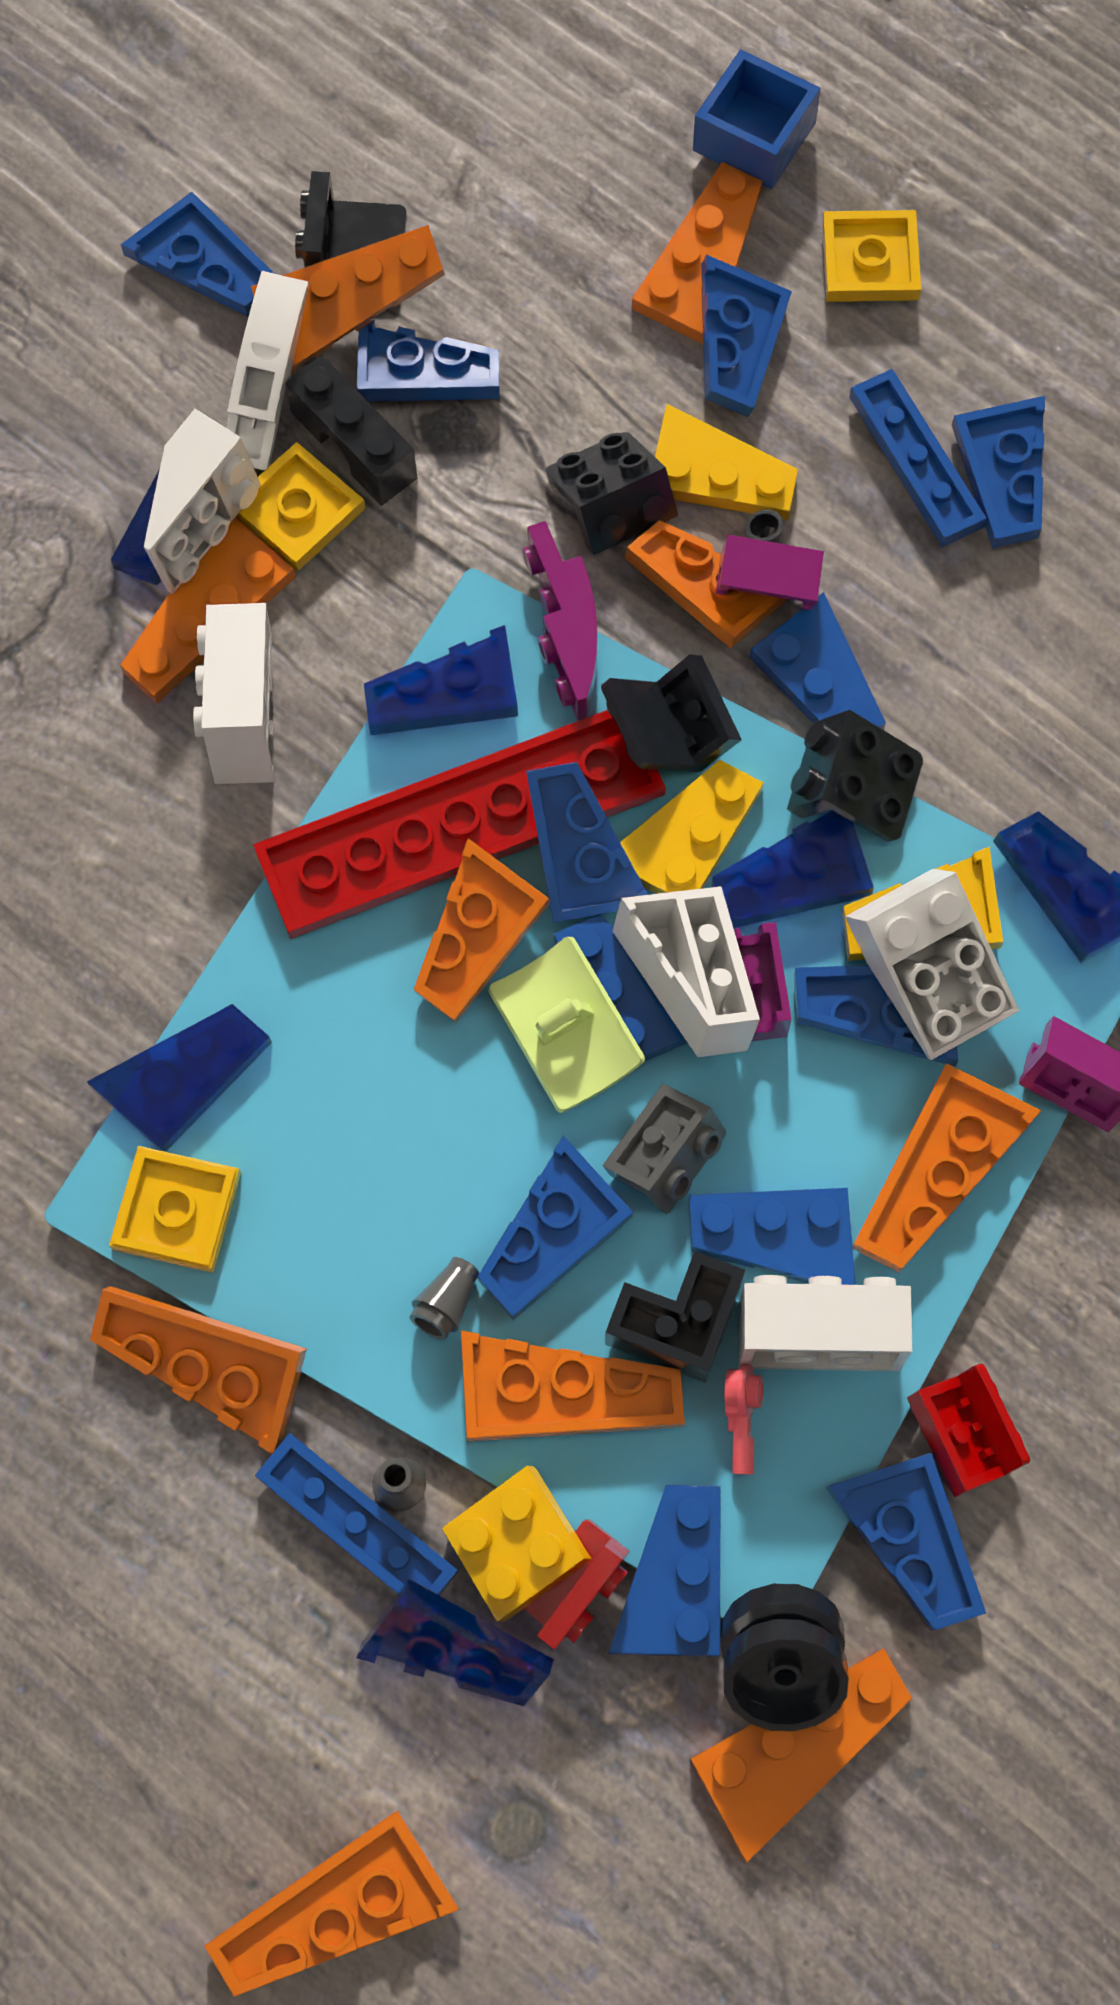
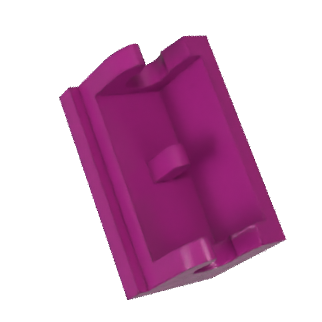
M727 534L720 554L716 594L726 595V591L733 589L802 601V609L812 610V607L818 601L824 551Z
M776 922L762 923L758 927L756 934L743 936L740 928L734 929L760 1018L752 1041L788 1037L792 1018Z
M1053 1016L1045 1026L1041 1044L1038 1045L1035 1042L1031 1044L1019 1084L1109 1133L1120 1121V1052Z

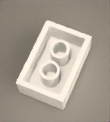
M762 1275L754 1277V1283H744L738 1304V1369H740L742 1364H751L753 1369L900 1371L913 1352L911 1286H897L896 1279L870 1277L863 1280V1285H842V1280L839 1277L816 1276L808 1279L809 1284H787V1278L784 1276Z

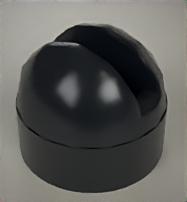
M760 510L753 513L746 521L745 531L747 538L783 544L785 528L783 519L777 512L773 510ZM770 528H775L772 534L768 537Z

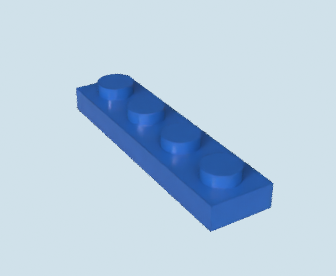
M893 368L851 387L850 400L940 545L944 547L984 528L986 516Z
M291 1433L287 1435L255 1474L257 1479L423 1616L458 1574V1570Z

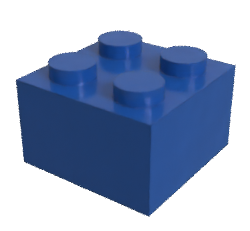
M740 49L695 115L693 151L719 164L724 162L762 180V185L773 189L816 124L821 87Z

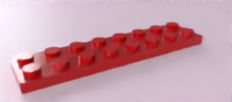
M608 710L257 842L253 844V847L289 938L293 939L457 876L468 838L497 860L539 844L527 770L577 762L606 817L665 796L666 786L658 770L641 769L632 761L626 751L625 740L615 719Z

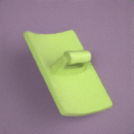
M565 937L530 964L493 982L488 989L499 1012L559 1113H564L599 1095L645 1062L644 1054L573 937Z

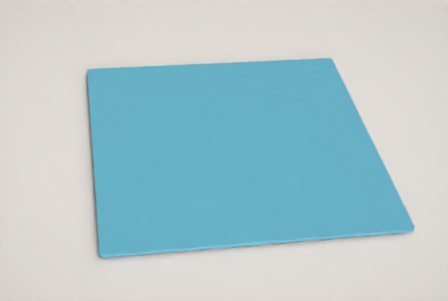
M468 569L455 586L298 827L576 722L577 719L571 705L563 707L559 699L555 679L560 677L554 663L546 665L539 649L537 637L543 635V616L546 615L542 603L477 569ZM597 632V674L588 717L608 710L601 685L609 678L657 682L670 669ZM724 697L722 699L742 740L702 772L658 770L666 786L665 796L607 817L621 842L719 760L764 782L761 794L704 888H722L733 929L740 928L743 936L756 934L758 927L762 923L776 922L792 1018L788 1037L751 1041L748 1051L697 1057L687 1043L645 1061L632 1073L604 1092L564 1113H559L499 1012L488 989L493 982L520 970L556 945L553 933L594 916L553 923L549 904L459 1021L455 1023L414 991V987L434 931H437L447 903L446 898L452 881H455L456 876L293 939L289 938L267 880L264 878L45 1212V1220L53 1228L198 1313L306 1348L307 1351L301 1373L495 1487L503 1484L527 1465L534 1466L574 1531L577 1530L584 1520L590 1519L630 1551L623 1562L635 1569L638 1568L666 1485L721 1486L720 1618L722 1620L731 1604L752 1589L773 1583L799 1584L810 1589L814 1588L850 1521L826 1487L876 1471L911 1407L907 1397L920 1390L1068 1115L1069 1111L1019 1084L1031 1044L1033 1042L1038 1045L1041 1044L1045 1026L1053 1016L1106 1044L1120 1018L1119 902L915 796L912 798L901 837L891 842L883 840L832 809L805 818L798 817L786 809L792 793L791 781L794 774L800 768L806 749L804 745L805 739ZM539 844L498 859V861L549 898ZM990 846L1003 935L1001 948L991 950L1020 1011L957 1046L958 1063L955 1068L1040 1109L1041 1112L900 1273L853 1249L856 1285H863V1280L870 1277H890L896 1279L897 1286H911L913 1352L901 1370L753 1369L754 1375H762L764 1385L762 1407L753 1408L751 1416V1436L754 1439V1474H732L733 1432L728 1431L724 1388L727 1370L738 1369V1304L744 1283H754V1277L762 1275L784 1276L787 1278V1284H809V1281L805 1283L771 1270L756 1266L751 1268L718 1259L746 1271L706 1383L681 1374L685 1418L684 1427L468 1442L461 1330L479 1333L480 1336L502 1340L507 1338L529 1342L530 1345L558 1350L563 1348L610 1359L613 1357L657 1365L605 1345V1332L624 1282L676 1301L694 1253L691 1250L689 1195L848 1188L853 1246L945 1064L798 1024L794 988L795 968L868 965L866 960L848 961L842 919V911L845 905L896 884L904 885L931 869L945 864L953 865L972 857L974 852ZM646 889L648 895L655 894L650 890ZM618 911L601 914L614 927ZM662 1084L711 1107L726 1130V1135L722 1139L718 1152L707 1160L692 1181L687 1195L678 1201L668 1214L658 1210L651 1199L645 1194L611 1177L602 1166ZM563 1135L633 1211V1217L514 1320L481 1285L478 1278L473 1285L458 1331L450 1332L445 1340L436 1339L424 1333L409 1318L414 1310L412 1301L448 1266L453 1257H459L470 1262L478 1269L479 1273L481 1272L510 1222H513L528 1197L529 1191L537 1177L542 1174L554 1154V1149ZM138 1146L240 1169L241 1177L214 1273L114 1251L109 1247Z

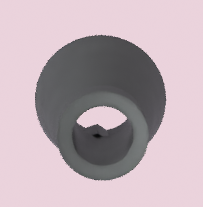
M453 1257L448 1266L412 1301L414 1310L409 1317L411 1322L424 1333L440 1340H445L450 1332L458 1331L473 1285L479 1275L478 1269L462 1258Z
M406 1457L390 1458L377 1468L373 1476V1493L377 1501L389 1510L405 1511L411 1509L424 1496L426 1490L424 1471L412 1459ZM395 1471L405 1472L406 1479L400 1486L393 1487L387 1484V1479L392 1477Z

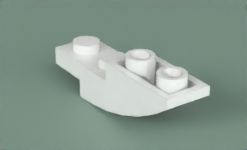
M264 271L261 272L239 353L227 409L229 417L226 428L242 438L253 467L265 471L271 463L286 389L285 382L291 376L309 282Z

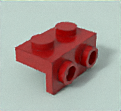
M980 1363L972 1366L958 1376L920 1389L907 1397L954 1498L997 1481L1030 1463V1456L1023 1444L1022 1437L1016 1430L998 1389L984 1364Z
M590 1519L584 1520L575 1533L590 1555L591 1560L524 1608L526 1612L544 1625L537 1636L554 1650L565 1638L569 1639L572 1643L577 1641L594 1618L587 1611V1608L599 1593L608 1599L628 1573L620 1564L630 1551Z

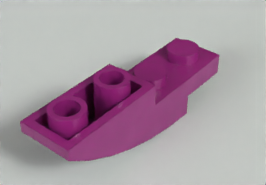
M546 521L527 527L528 546L522 548L523 558L531 576L538 574L544 587L539 589V596L546 615L543 616V635L537 637L545 664L550 665L554 663L560 677L555 679V686L563 707L571 705L576 719L579 721L588 717L597 674V618L595 601L582 556L562 561Z

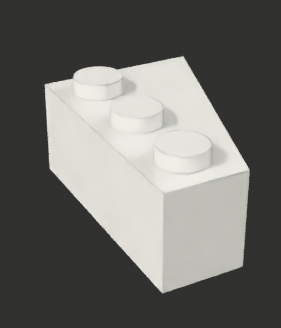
M266 603L206 605V625H198L197 627L199 655H204V665L196 666L195 669L197 695L203 696L202 707H194L195 736L204 737L215 784L274 782V767L271 763L268 748V737H273V721L269 720L270 692H273L272 633Z
M712 887L621 898L612 932L696 1056L705 1057L748 1051L760 1018L722 888Z

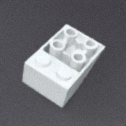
M197 409L192 411L164 446L144 548L166 590L171 594H174L182 583L188 582L195 575L199 561L212 546L218 545L224 539L229 524L241 509H246L253 503L257 496L258 488L261 486L242 438Z
M931 869L845 916L867 964L929 1060H933L1020 1011L956 872Z

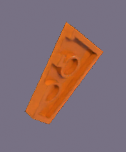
M660 520L626 549L625 559L730 649L788 600L733 589L726 591V595L716 594L720 554L714 551L711 543Z
M469 838L462 854L463 859L455 881H452L448 892L447 903L437 931H434L414 987V991L455 1023L459 1021L550 904L547 896Z

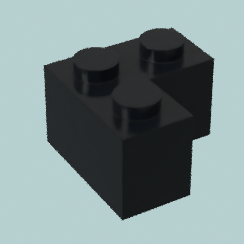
M694 1251L676 1301L624 1282L605 1332V1345L660 1366L681 1369V1374L706 1383L746 1270Z

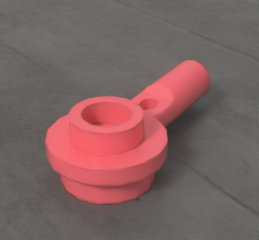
M742 1364L740 1369H728L725 1378V1414L728 1417V1431L733 1432L732 1474H754V1439L751 1436V1416L753 1408L762 1407L764 1385L762 1375H754L751 1364Z

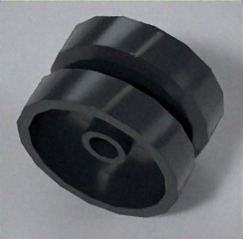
M778 1583L752 1589L731 1604L722 1620L724 1695L731 1709L746 1722L770 1731H798L817 1726L837 1713L847 1698L849 1674L847 1657L844 1653V1624L836 1605L819 1591L799 1584Z

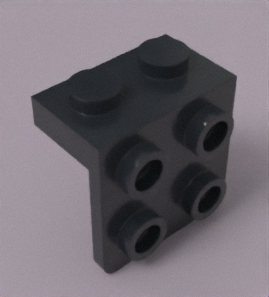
M311 171L309 190H302L300 198L301 219H306L304 230H297L295 239L296 258L303 259L304 267L406 233L407 211L404 206L400 204L334 201L330 172Z
M628 432L606 435L599 443L580 452H571L561 456L556 463L551 464L545 470L548 480L574 506L586 548L593 555L647 531L659 520L666 522L678 516L666 467Z
M689 654L657 682L609 678L601 685V690L607 701L608 712L615 719L626 743V751L632 761L641 769L702 772L742 740L702 655Z
M851 710L814 722L805 736L804 745L806 749L800 768L794 774L791 781L792 793L786 810L800 818H805L832 809L887 842L898 840L902 835L923 765L921 753Z

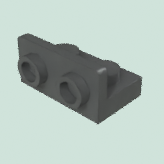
M662 1084L602 1166L611 1177L645 1194L651 1199L658 1210L668 1214L675 1204L687 1195L692 1181L707 1160L718 1152L722 1139L726 1135V1130L711 1107Z

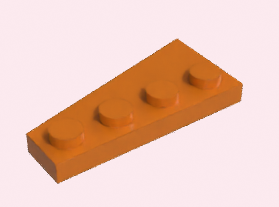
M722 162L632 297V310L703 344L701 263L705 256L709 255L738 268L743 245L747 239L760 198L762 180Z
M429 225L282 275L309 282L291 374L297 371L296 368L312 357L315 356L317 358L333 348L332 344L355 330L357 332L372 322L371 319L391 306L396 307L445 275ZM258 284L251 286L253 295H255Z
M235 517L229 524L224 539L218 545L212 546L199 561L195 575L188 582L182 583L174 594H168L120 664L123 674L157 704L194 671L196 666H199L204 661V655H199L197 627L198 625H206V605L267 604L296 578L294 568Z
M946 1063L852 1246L853 1249L900 1273L1038 1117L1041 1110Z
M112 1286L102 1289L90 1336L92 1342L146 1376L152 1374L173 1387L172 1392L188 1402H197L216 1414L218 1421L234 1431L240 1429L259 1441L258 1446L273 1454L282 1443L307 1351L306 1348Z
M461 1330L468 1442L679 1428L685 1426L681 1369L613 1357L610 1359L582 1354L580 1351L546 1348L530 1345L529 1342L507 1338L506 1340L480 1336L479 1333Z
M884 1648L848 1668L847 1698L836 1714L819 1725L798 1731H770L750 1724L690 1759L745 1863L912 1699Z
M395 1811L211 1940L204 1947L235 1997L460 1910L399 1811Z

